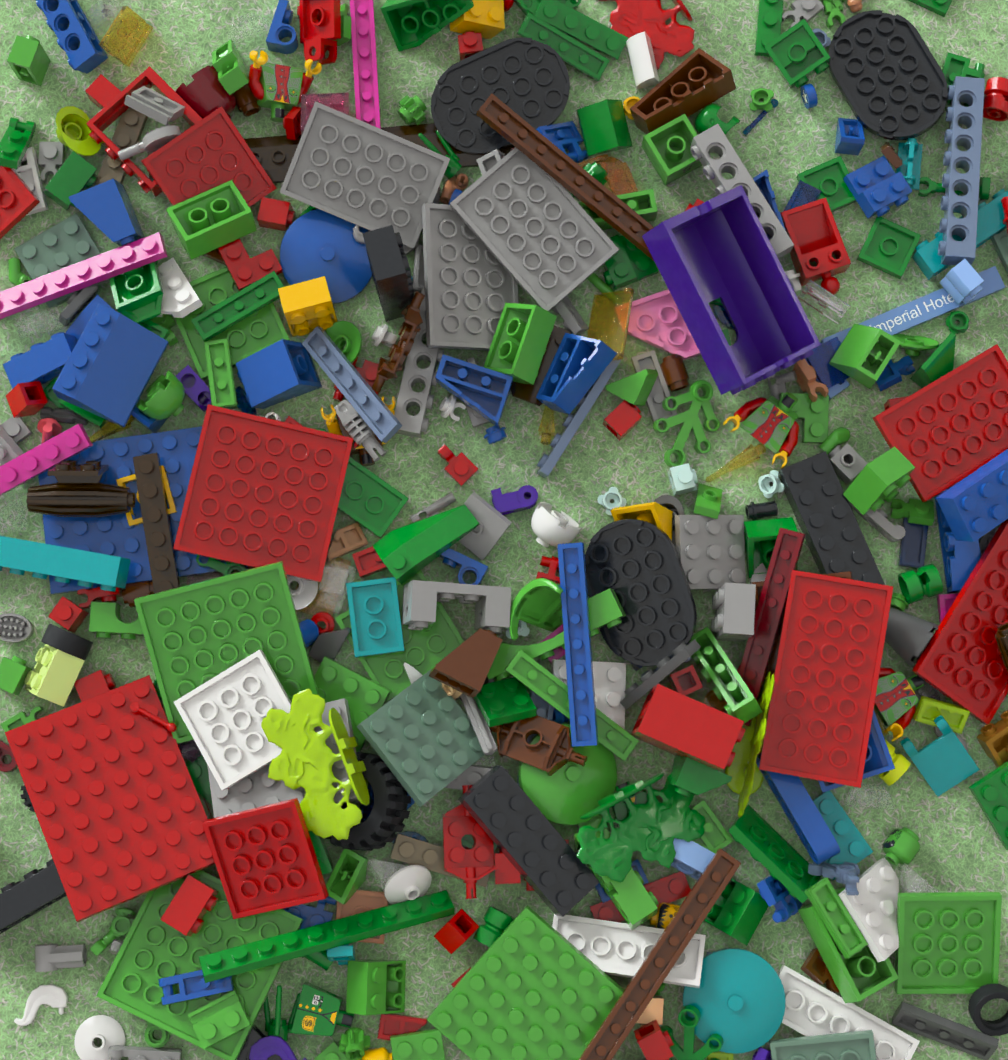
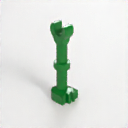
M928 177L920 178V184L927 185L928 189L919 190V196L926 197L930 193H945L942 183H936ZM980 177V200L989 199L991 178ZM955 190L957 195L964 194L962 191Z

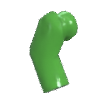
M8 259L9 281L13 285L17 286L32 280L21 272L20 259Z
M843 427L835 429L819 448L826 451L828 455L837 445L848 442L850 431Z

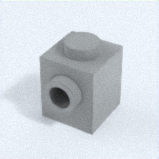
M848 443L843 448L838 445L828 455L831 458L830 462L835 473L846 484L868 464Z

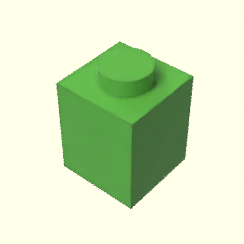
M13 655L12 659L3 657L0 663V689L19 696L25 684V678L29 671L32 670V668L25 666L26 660Z

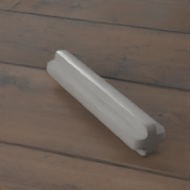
M462 694L460 698L485 755H493L498 747L485 718L474 698Z

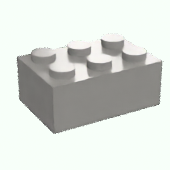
M725 582L715 592V595H712L711 607L713 610H716L714 619H711L710 631L712 634H715L716 640L744 642L754 635L756 584Z

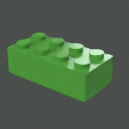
M845 886L836 888L837 894L841 893ZM812 903L798 910L845 1003L860 1002L899 978L889 958L885 961L877 962L868 945L852 957L845 959Z

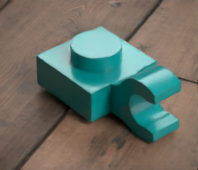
M349 944L327 950V958L329 961H338V965H348V961L355 960V949L353 945L349 946Z

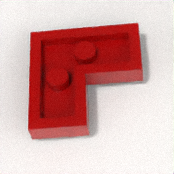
M240 238L218 248V252L238 291L273 271L277 275L283 272L272 249L250 258Z

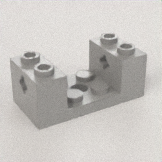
M412 580L404 585L402 625H409V630L428 628V625L436 622L437 602H449V600L459 599L460 604H473V602H476L474 630L481 628L493 631L494 633H502V630L510 627L511 587Z

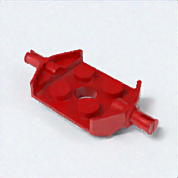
M463 785V794L473 785ZM459 804L442 814L444 871L463 880V883H466V899L477 898V880L497 869V866H494V845L492 839L466 808ZM466 834L472 836L474 840V845L470 849H465L461 844L462 837Z

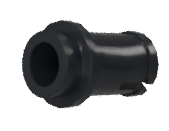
M775 501L757 504L750 502V505L745 506L747 519H752V521H756L757 518L778 515Z

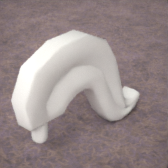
M49 984L41 985L34 989L27 999L23 1018H16L14 1022L20 1026L31 1024L42 1004L58 1008L59 1014L62 1015L64 1007L68 1004V995L64 988Z

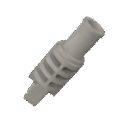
M346 399L334 407L343 427L357 445H362L374 462L380 459L375 450L382 457L386 455V450L383 449L374 437L375 433Z

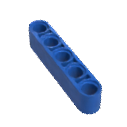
M761 753L757 755L756 764L758 768L760 765ZM760 770L811 859L819 865L839 854L840 848L800 778L798 776Z

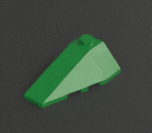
M387 0L380 9L398 51H403L420 46L450 22H453L470 10L474 4L472 0Z
M464 504L392 530L372 546L395 579L403 584L480 524Z

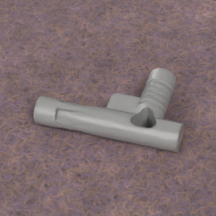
M795 371L780 376L774 374L767 378L771 396L779 400V394L787 392L786 382L797 380ZM772 378L776 379V383L774 385H771L770 380Z
M451 492L414 514L410 519L414 523L422 520L419 515L424 512L427 514V518L439 514L438 511L455 502L456 498Z

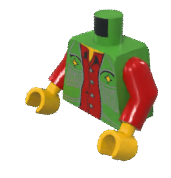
M253 50L249 54L253 64L250 66L248 86L257 99L258 106L271 109V120L282 122L285 117V111H290L293 106L296 107L301 103L314 78L312 75L319 74L322 70V65L317 62L316 67L311 69L313 60L308 59L305 62L307 71L303 73L301 68L267 63L268 55L262 50L259 59H257L258 52Z
M786 392L780 400L774 396H770L768 399L764 397L756 398L743 404L734 413V416L728 417L723 422V426L728 421H732L735 426L730 432H734L740 425L742 429L775 453L772 465L776 459H782L784 463L780 469L785 468L787 457L791 455L798 443L799 424L796 422L798 415L791 410L798 399L789 392Z
M880 667L874 712L883 727H887L884 729V733L888 731L893 733V739H891L893 742L903 735V731L910 724L915 714V704L919 700L914 691L920 689L925 684L923 679L917 674L906 679L902 671L895 672L892 668Z

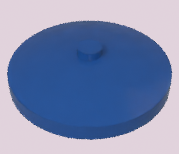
M320 209L305 213L295 220L286 231L280 247V263L288 284L293 285L325 276L333 305L346 302L362 292L371 280L372 272L365 244L356 242L353 237V228L356 224ZM359 226L360 232H369L368 229Z

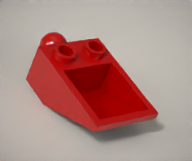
M823 198L781 212L785 230L794 243L790 255L796 273L801 275L798 277L801 286L823 279L821 282L822 292L829 296L835 295L840 289V283L837 278L832 276L845 272L850 266L851 261L827 199ZM815 261L817 265L812 267L809 263Z

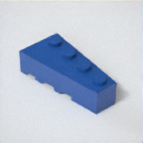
M934 497L947 593H957L961 591L981 558L979 539L975 542L957 541L936 497Z

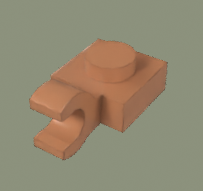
M805 359L797 361L793 371L797 375L796 382L802 391L808 393L809 399L812 402H816L818 398L815 392H820L824 398L827 397L828 387L823 383L815 381L817 377L815 369Z

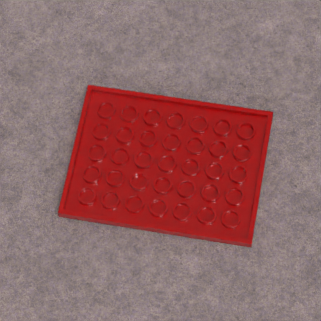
M150 675L5 732L77 922L215 864L202 825L208 818L176 739H173L172 732H169L167 727L140 712L134 713L130 709L132 702H138L141 708L168 722Z

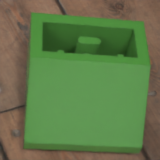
M854 324L829 364L871 389L901 341L882 329Z
M363 959L348 961L346 1013L359 1015L403 1013L405 1011L406 960Z

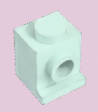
M689 463L669 469L667 474L674 496L697 490V475Z

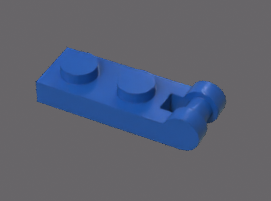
M202 970L158 979L159 986L162 987L164 997H161L162 1006L234 990L232 976L205 983ZM179 983L180 993L174 995L173 985Z

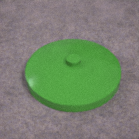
M562 724L570 728V724ZM536 734L529 744L538 743L540 736ZM599 742L598 745L572 747L574 752L587 756V762H585L584 767L570 761L551 776H548L547 772L519 762V786L548 821L564 825H574L589 821L597 815L585 820H581L580 817L598 807V800L614 794L617 782L615 758L613 753Z

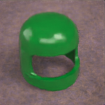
M711 103L699 112L694 125L696 131L700 134L719 124L726 135L741 120L733 116L728 123H724L717 116V112L722 106Z

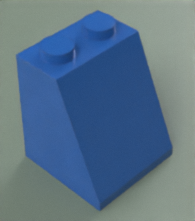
M114 178L69 196L70 202L111 241L119 246L145 237L124 185Z
M282 339L235 363L238 370V378L243 383L246 392L245 397L251 408L264 409L322 388L311 355L301 342Z

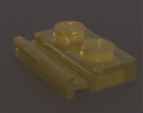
M123 6L99 46L117 60H120L123 65L130 66L153 27L148 25L144 19L128 6Z

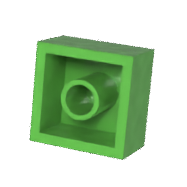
M685 114L643 136L641 147L665 186L702 166L699 160L696 161L690 151L693 137L698 134Z
M894 446L868 463L843 495L862 515L871 510L876 512L884 505L885 500L889 503L899 494L897 489L899 487L902 488L911 480L909 475L915 467Z

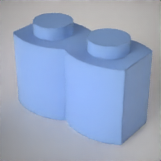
M964 259L945 275L940 284L958 305L961 302H964L966 305L983 289L981 284L984 280L971 264Z

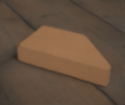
M357 522L334 533L326 557L327 562L368 544Z

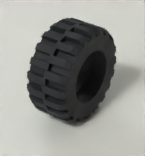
M356 752L357 760L363 761L366 771L362 772L363 777L369 781L373 789V809L363 823L350 828L347 840H338L333 835L325 839H330L331 844L343 849L372 851L373 849L385 847L386 842L391 843L397 838L396 832H402L405 827L403 821L405 818L408 819L410 811H407V806L411 804V796L407 795L405 788L379 755ZM343 803L341 808L346 809L347 803Z

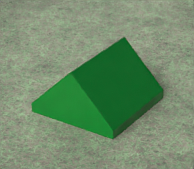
M606 99L576 110L588 157L633 146L622 100Z

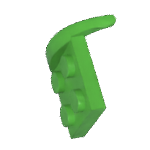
M537 578L526 584L519 591L510 607L509 631L512 640L518 638L519 620L554 632L563 624L561 602L563 589L560 587V584L545 578Z

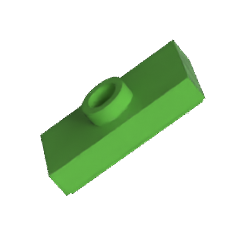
M699 483L693 513L718 519L722 489Z

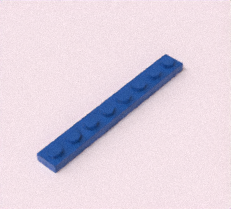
M584 543L557 544L560 587L563 589L561 602L572 747L598 745Z

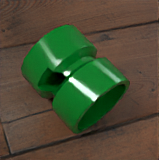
M934 564L919 567L917 572L910 570L898 575V583L902 595L906 598L908 604L923 600L924 595L930 598L943 593L942 580Z
M489 905L483 918L486 924L479 925L473 938L490 947L515 918Z

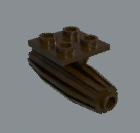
M64 460L48 470V476H55L58 481L57 483L29 487L27 490V508L29 512L57 517H104L129 513L131 507H135V493H131L128 487L100 483L104 472L109 470L108 465H101V461L91 460L86 461V464L76 465L75 460Z

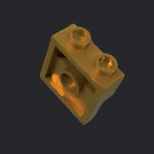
M1008 710L1001 714V720L997 723L983 726L980 730L981 734L976 737L986 755L993 760L997 768L1008 761Z

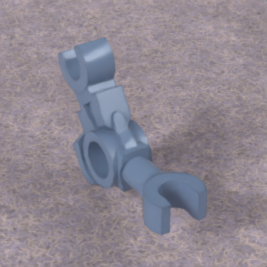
M814 861L813 864L809 863L808 874L823 875V877L830 879L835 877L836 882L845 884L847 895H859L857 883H859L858 874H860V869L857 864L844 862L843 864L822 862L817 865Z

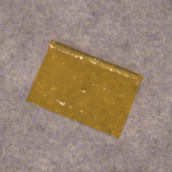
M625 288L624 291L594 295L587 338L601 340L617 354L613 360H621L624 357L634 289Z

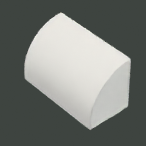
M645 31L630 37L626 44L637 90L659 84L660 80L650 37Z

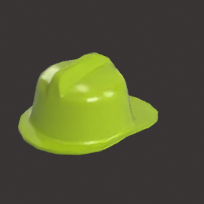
M66 106L59 110L55 120L57 125L56 133L57 138L63 145L83 156L95 155L101 149V143L99 145L96 144L88 135L91 131L86 123L90 119L85 112L74 106Z

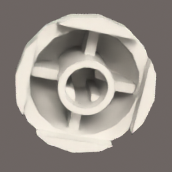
M540 502L531 520L532 530L538 536L536 541L546 548L550 545L558 547L557 544L571 543L581 530L578 527L579 524L563 511L559 513L558 511L551 510L553 505Z

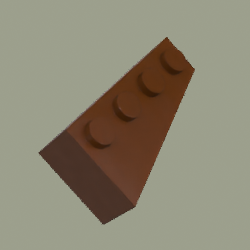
M698 48L630 108L636 127L645 134H648L683 114L689 117L706 105L735 90L736 86L731 69Z

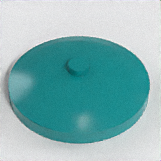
M724 948L704 956L700 988L684 986L682 994L683 1007L693 1005L701 1014V1018L695 1026V1035L705 1044L710 1035H720L724 1043L719 1051L725 1053H745L761 1047L777 1032L785 1013V992L777 972L761 956L740 948ZM687 1012L689 1017H695L693 1013ZM711 1040L714 1046H719L716 1040Z

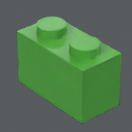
M17 35L7 62L19 80L41 86L49 67L50 59L38 39L32 36L22 37Z

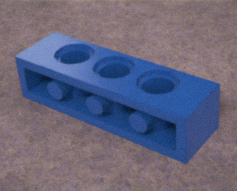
M36 0L37 6L44 12L47 18V25L55 32L58 38L57 43L68 56L67 61L74 70L87 74L108 58L77 0Z

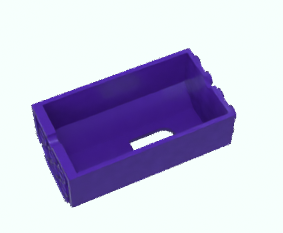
M742 185L661 222L642 236L721 395L729 391L734 395L757 384V382L776 374V372L792 366L795 362L813 355L812 349L821 345ZM718 298L721 300L736 331V341L731 346H729L708 304Z

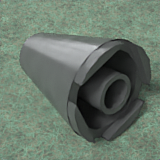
M890 607L885 641L907 665L913 668L915 666L913 660L920 658L934 635L933 631L938 630L939 626Z

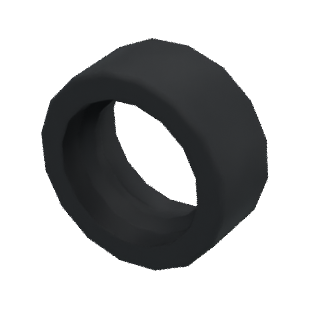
M52 624L48 625L41 642L83 660L86 659L93 644L92 641Z
M990 983L981 986L972 994L968 1010L973 1022L981 1032L990 1036H1001L1008 1033V1010L1004 1016L994 1021L984 1020L980 1012L983 1006L990 1000L1005 999L1008 1002V987Z

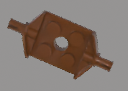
M416 291L411 304L406 306L401 314L405 315V321L399 329L398 335L400 339L397 345L393 344L388 353L390 360L383 357L379 359L377 377L371 387L374 391L381 392L385 380L397 378L396 371H402V364L413 346L417 332L421 330L419 325L423 323L420 315V305L425 295Z
M538 715L489 727L490 731L497 734V746L500 757L506 756L547 772L548 776L553 775L567 762L571 761L583 767L585 762H587V756L574 752L569 727ZM538 734L540 740L532 745L527 743L528 736Z

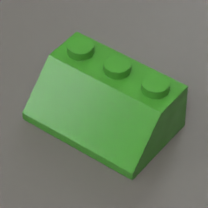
M232 180L166 209L179 240L191 260L257 231L252 211Z
M505 303L483 367L512 376L514 382L534 385L557 316L537 305Z

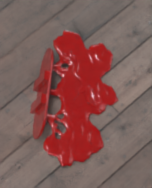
M611 0L616 1L617 8L610 14V22L612 24L610 28L628 37V39L645 31L651 39L657 70L664 60L665 52L682 57L694 49L692 41L695 30L689 26L680 25L676 21L679 11L686 20L693 21L681 0H672L676 7L667 10L661 8L660 0ZM671 18V23L666 25L665 21Z

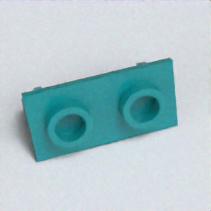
M908 138L906 143L899 142L898 156L902 159L903 164L896 169V173H902L912 190H919L923 144H918L915 138Z

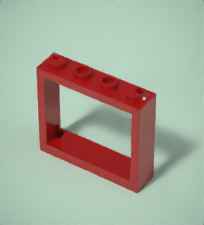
M149 66L86 124L91 131L88 135L98 145L102 143L106 147L105 152L114 161L118 159L123 164L121 168L129 177L134 175L139 180L137 184L145 193L150 191L157 197L162 190L155 180L152 182L129 158L121 161L118 156V151L121 150L103 133L110 124L129 108V106L124 104L126 95L131 96L133 91L142 86H146L149 89L152 87L157 93L185 106L182 117L191 126L202 120Z

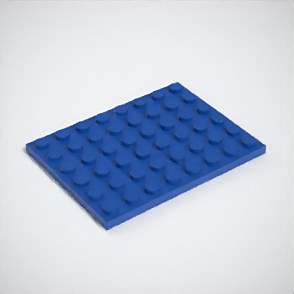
M202 426L92 441L93 446L67 460H75L76 465L86 464V461L91 460L101 461V465H108L109 470L104 472L100 483L117 485L116 479L135 474L133 457L158 453L160 464L165 467L177 511L169 515L174 545ZM48 470L38 475L39 485L58 482L55 476H48ZM135 480L125 483L126 487L130 488L131 493H135V507H132L134 513L132 519L141 518V507L136 497L138 491L137 482ZM126 513L104 517H57L42 514L45 544L131 559L126 584L152 581L143 523L129 526ZM174 550L179 577L218 572L209 567H200L196 561L197 555ZM203 556L199 559L202 564L207 563L209 560L208 557ZM49 575L50 591L53 595L101 587V584L93 583L92 588L77 585L78 580L70 579V584L54 581L55 576Z

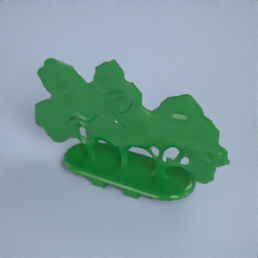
M664 773L618 789L617 793L598 800V807L580 817L581 820H585L601 814L602 821L598 828L583 826L579 829L577 838L581 848L577 858L583 864H590L594 873L600 876H608L611 880L620 883L624 881L631 870V858L635 851H640L645 860L651 862L657 860L660 865L670 868L676 855L673 845L674 838L690 842L702 837L704 834L705 817L695 809L689 808L695 794L690 793L689 797L675 792L676 787L670 784L671 774L667 777L662 790L653 789L651 784L663 778ZM646 788L648 791V802L646 804H633L630 796ZM660 795L663 802H659L656 796ZM624 800L630 810L629 816L622 821L613 819L609 808ZM607 823H609L611 835L608 839H605L604 828H608ZM613 823H617L619 828H614ZM597 831H600V838H597L595 835Z

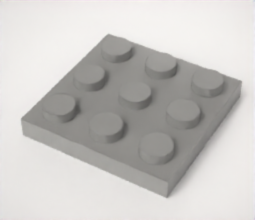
M675 515L676 550L690 589H719L725 582L746 584L744 515H719L718 519L702 515Z

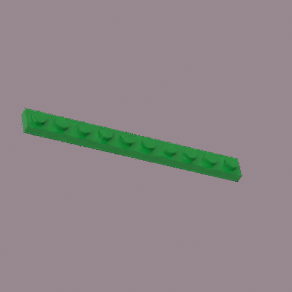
M447 890L418 897L414 900L403 901L200 956L199 962L204 981L207 983L455 915V910Z

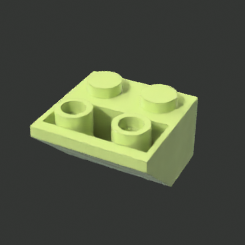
M45 644L44 648H40L36 654L35 661L37 663L33 671L30 670L25 678V689L40 698L64 707L84 660Z

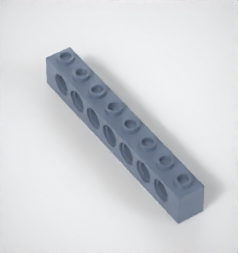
M956 76L953 84L948 86L947 100H950V107H947L945 120L949 122V129H946L944 143L948 144V151L944 152L943 166H947V170L942 177V188H945V196H942L940 209L944 210V218H941L939 233H943V241H940L938 245V255L942 256L941 264L957 265L964 259L972 265L976 256L985 78ZM960 102L967 103L969 107L962 106ZM958 124H964L968 129H963ZM957 146H963L967 151H961ZM956 168L963 169L965 173H959ZM955 190L962 191L965 196L957 195ZM953 213H960L963 218H956ZM952 235L961 237L962 241H955Z

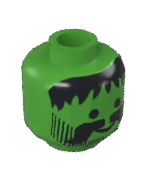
M905 827L892 830L882 844L886 854L884 856L885 859L895 866L898 864H910L920 851L919 837Z

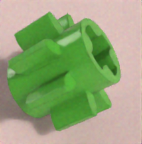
M406 95L399 101L401 109L398 110V114L406 124L410 125L415 122L416 125H419L426 119L424 112L427 108L419 97L409 98Z
M349 1028L345 1034H341L339 1052H345V1057L349 1060L362 1059L365 1051L371 1047L370 1036H364V1030L360 1028Z

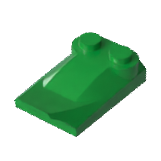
M158 260L109 278L117 311L138 324L161 314L163 290L157 268Z

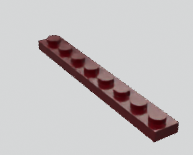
M781 527L756 609L754 635L747 641L738 672L757 702L786 605L791 571L796 570L806 535ZM753 718L743 725L751 726Z

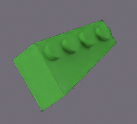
M600 818L588 826L598 828L601 823ZM604 828V838L608 839L611 833L608 829ZM600 831L595 833L597 838H600ZM578 833L574 835L575 849L579 852L581 846L577 838ZM587 864L632 931L657 914L658 900L651 891H646L643 886L644 881L642 877L632 867L624 881L620 883L611 880L608 876H600L594 873L590 864Z

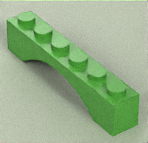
M609 588L588 599L591 638L598 635V629L606 625L610 629L621 624V618L626 616L614 589ZM564 631L552 639L538 644L514 645L502 642L488 672V679L496 678L497 681L510 677L511 675L504 669L518 650H522L533 660L540 657L542 661L554 656V650L563 647L565 650Z

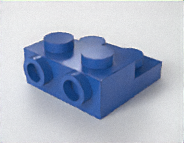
M885 156L847 174L843 178L868 219L874 215H877V217L883 216L890 211L889 207L893 205L899 207L909 201L908 196L913 192L902 173H895Z

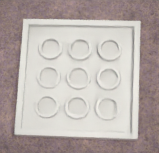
M262 650L256 651L174 701L177 710L221 790L230 788L271 763L272 759L281 754L282 748L272 742H268L261 723L271 708L281 709L286 713H290L292 702Z

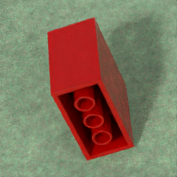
M657 684L649 690L631 735L675 756L689 757L719 771L724 770L727 766H731L736 754L732 751L733 747L737 742H741L746 729L742 728L744 721Z

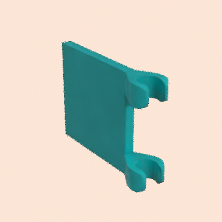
M942 715L935 718L934 722L943 735L924 748L917 751L908 737L900 741L903 749L937 797L980 770Z

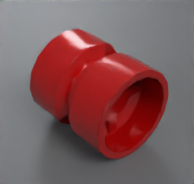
M992 77L988 79L984 91L983 117L999 122L1008 120V79Z

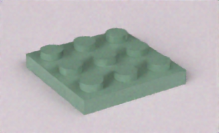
M77 213L14 248L32 280L101 254ZM83 289L77 290L75 292L79 294ZM75 292L48 301L46 304L52 310L68 301Z

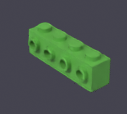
M708 626L694 634L690 642L695 639L701 648L691 657L696 665L700 663L703 665L704 668L700 671L707 682L713 681L716 685L712 690L719 701L725 699L727 705L724 706L727 713L744 721V723L762 713L763 711Z

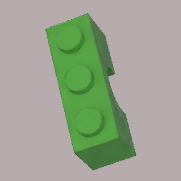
M91 602L89 632L96 634V638L111 639V634L121 635L120 639L136 640V636H144L139 617L131 623H124L120 617L121 605L109 602Z

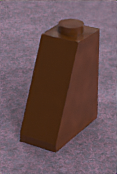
M480 628L437 663L431 670L429 677L474 698L481 691L503 639L497 637L493 631Z

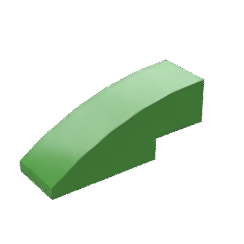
M232 39L212 52V65L218 72V80L229 95L249 83L245 65Z

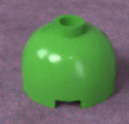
M167 371L166 377L161 374L147 388L146 392L148 394L145 401L140 399L137 404V408L152 419H167L171 415L176 417L184 408L182 402L185 398V389L180 380L170 371Z

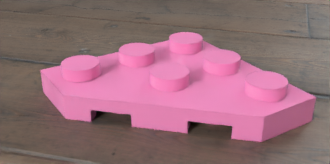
M669 289L615 307V313L624 333L672 355L676 354L677 357H682L683 360L701 355Z

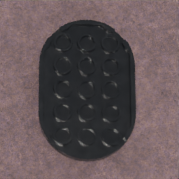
M871 10L856 14L846 20L836 30L829 47L828 54L831 60L828 65L835 83L859 123L872 134L884 139L897 141L915 138L924 134L938 122L945 109L948 88L941 68L917 29L904 17L898 14L895 16L882 13L883 10Z
M523 37L503 41L453 64L440 76L431 98V113L435 127L449 145L461 152L483 155L496 149L501 150L512 144L476 115L488 97L494 94L535 129L540 126L552 125L560 117L568 101L570 90L568 71L559 54L547 44L532 40V38Z
M624 519L612 522L601 528L592 537L585 554L587 594L591 598L609 588L614 589L626 616L621 618L622 623L608 629L606 625L600 628L603 639L617 656L624 658L632 664L654 666L666 656L670 659L673 658L675 654L672 651L683 642L686 645L690 643L697 621L694 598L678 552L672 540L663 530L652 523L638 519Z

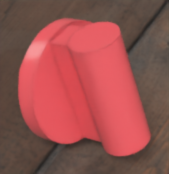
M44 418L38 422L37 428L42 433V443L62 432V426L53 418Z

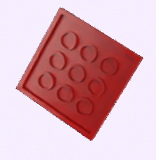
M222 106L141 160L172 206L230 180L233 181L249 207L277 189Z
M298 798L208 819L202 823L233 919L323 900L329 896Z

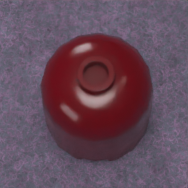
M208 65L193 74L192 78L194 81L187 86L182 83L176 89V93L202 119L221 106L229 118L232 119L230 114L235 109L236 98L233 93L229 95L218 80V72L213 65L212 67Z

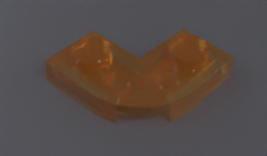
M608 154L577 163L582 168L588 163H591V165L595 161L599 163L608 173L605 179L614 195L638 191L628 165L617 158L608 157Z

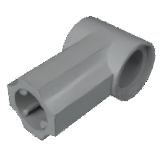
M58 944L35 945V972L86 966L87 949L85 944L58 946Z

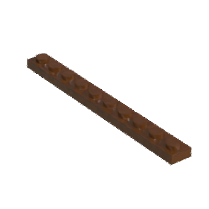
M491 94L477 111L476 115L654 261L642 237L654 227L494 94Z
M721 848L717 850L578 1060L613 1059L741 865L738 860Z

